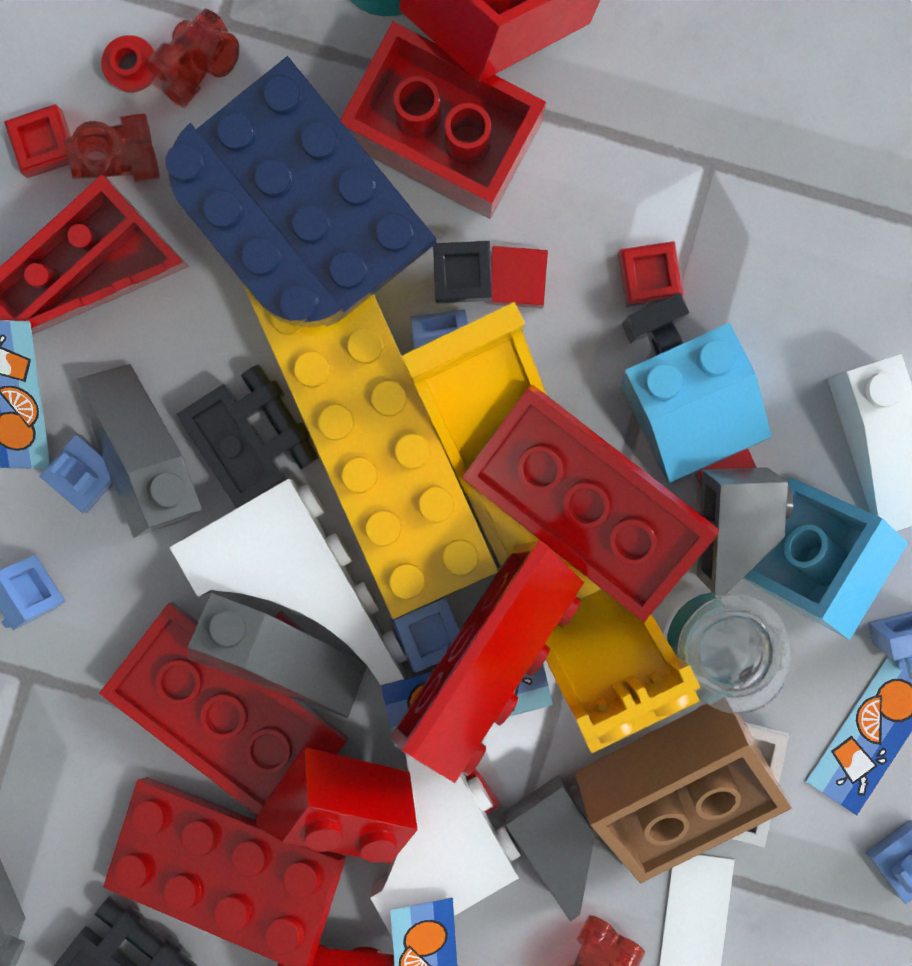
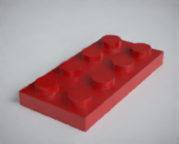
M535 385L526 389L462 477L643 622L654 612L720 531Z
M174 602L168 603L99 694L247 809L258 815L304 747L337 755L349 737L302 701L187 659L188 645L198 621Z
M145 777L138 779L103 888L282 965L312 966L347 856L329 851H313L308 847L281 842L258 828L256 820L152 778Z

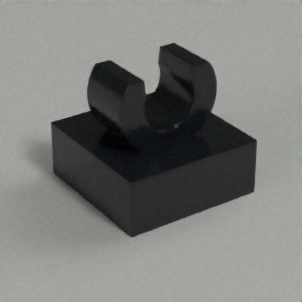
M490 241L436 243L433 246L436 304L492 301Z
M681 292L629 315L621 325L630 344L648 336L655 356L683 344L674 324L681 321L690 312Z

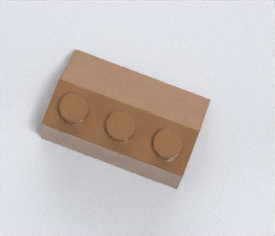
M726 694L574 772L591 827L640 884L792 809L747 725Z

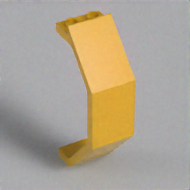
M515 302L402 355L409 375L500 567L515 545L539 541V539L462 477L528 387L535 385L546 394L524 337L525 322ZM558 555L584 584L576 595L581 599V603L575 615L563 628L557 625L545 643L550 647L546 662L591 754L700 702L695 690L701 687L691 666L676 656L652 614L645 622L641 621Z

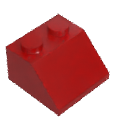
M304 747L256 816V826L284 843L308 847L318 852L329 851L363 858L369 862L391 864L418 830L410 771Z

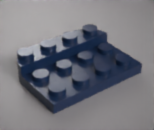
M288 56L197 129L192 123H189L179 134L173 147L166 155L165 164L169 174L170 186L178 203L257 301L273 317L281 322L300 327L321 325L327 327L340 321L437 243L433 233Z

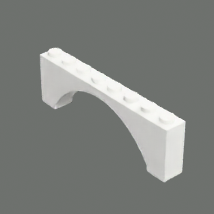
M287 479L169 547L197 597L213 591L245 594L275 602L302 613L330 630L361 658L380 685L410 678L402 665V662L406 661L407 658L396 633L390 630L384 634L373 615L381 610L365 581L357 585L345 566L353 561L337 532L330 536L327 535L318 519V516L325 513L324 508L309 484L300 488L296 480ZM406 754V760L411 776L418 830L391 862L386 875L373 882L370 895L372 903L391 936V909L453 897L455 916L519 879L515 859L522 856L518 845L507 827L504 825L496 829L490 816L486 814L485 811L493 807V803L477 776L468 781L467 777L461 773L456 783H453Z

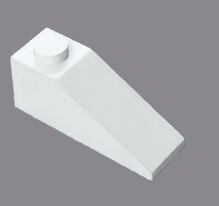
M900 354L827 378L870 513L883 518L895 531L912 526V384L903 356Z

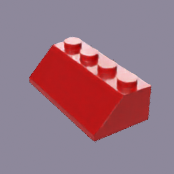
M540 540L514 546L499 572H497L389 737L403 752L453 783H456L461 773L468 776L478 766L486 751V745L481 743L494 723L500 726L510 716L519 698L513 692L525 674L533 676L540 669L550 651V647L545 643L557 625L561 628L566 626L580 606L581 599L576 595L584 582L550 547Z

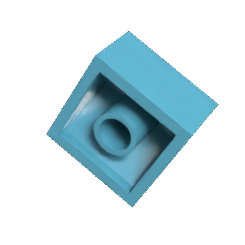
M730 322L624 371L621 388L668 484L772 437L756 373Z
M790 477L788 486L793 495V511L790 518H786L785 538L743 579L807 618L850 640L908 545V542L883 518Z

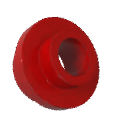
M124 35L115 38L106 46L101 58V67L105 78L113 87L123 92L134 93L146 89L154 81L158 72V58L147 41L138 36ZM130 54L137 56V62L133 68L128 70L120 68V62L125 56Z

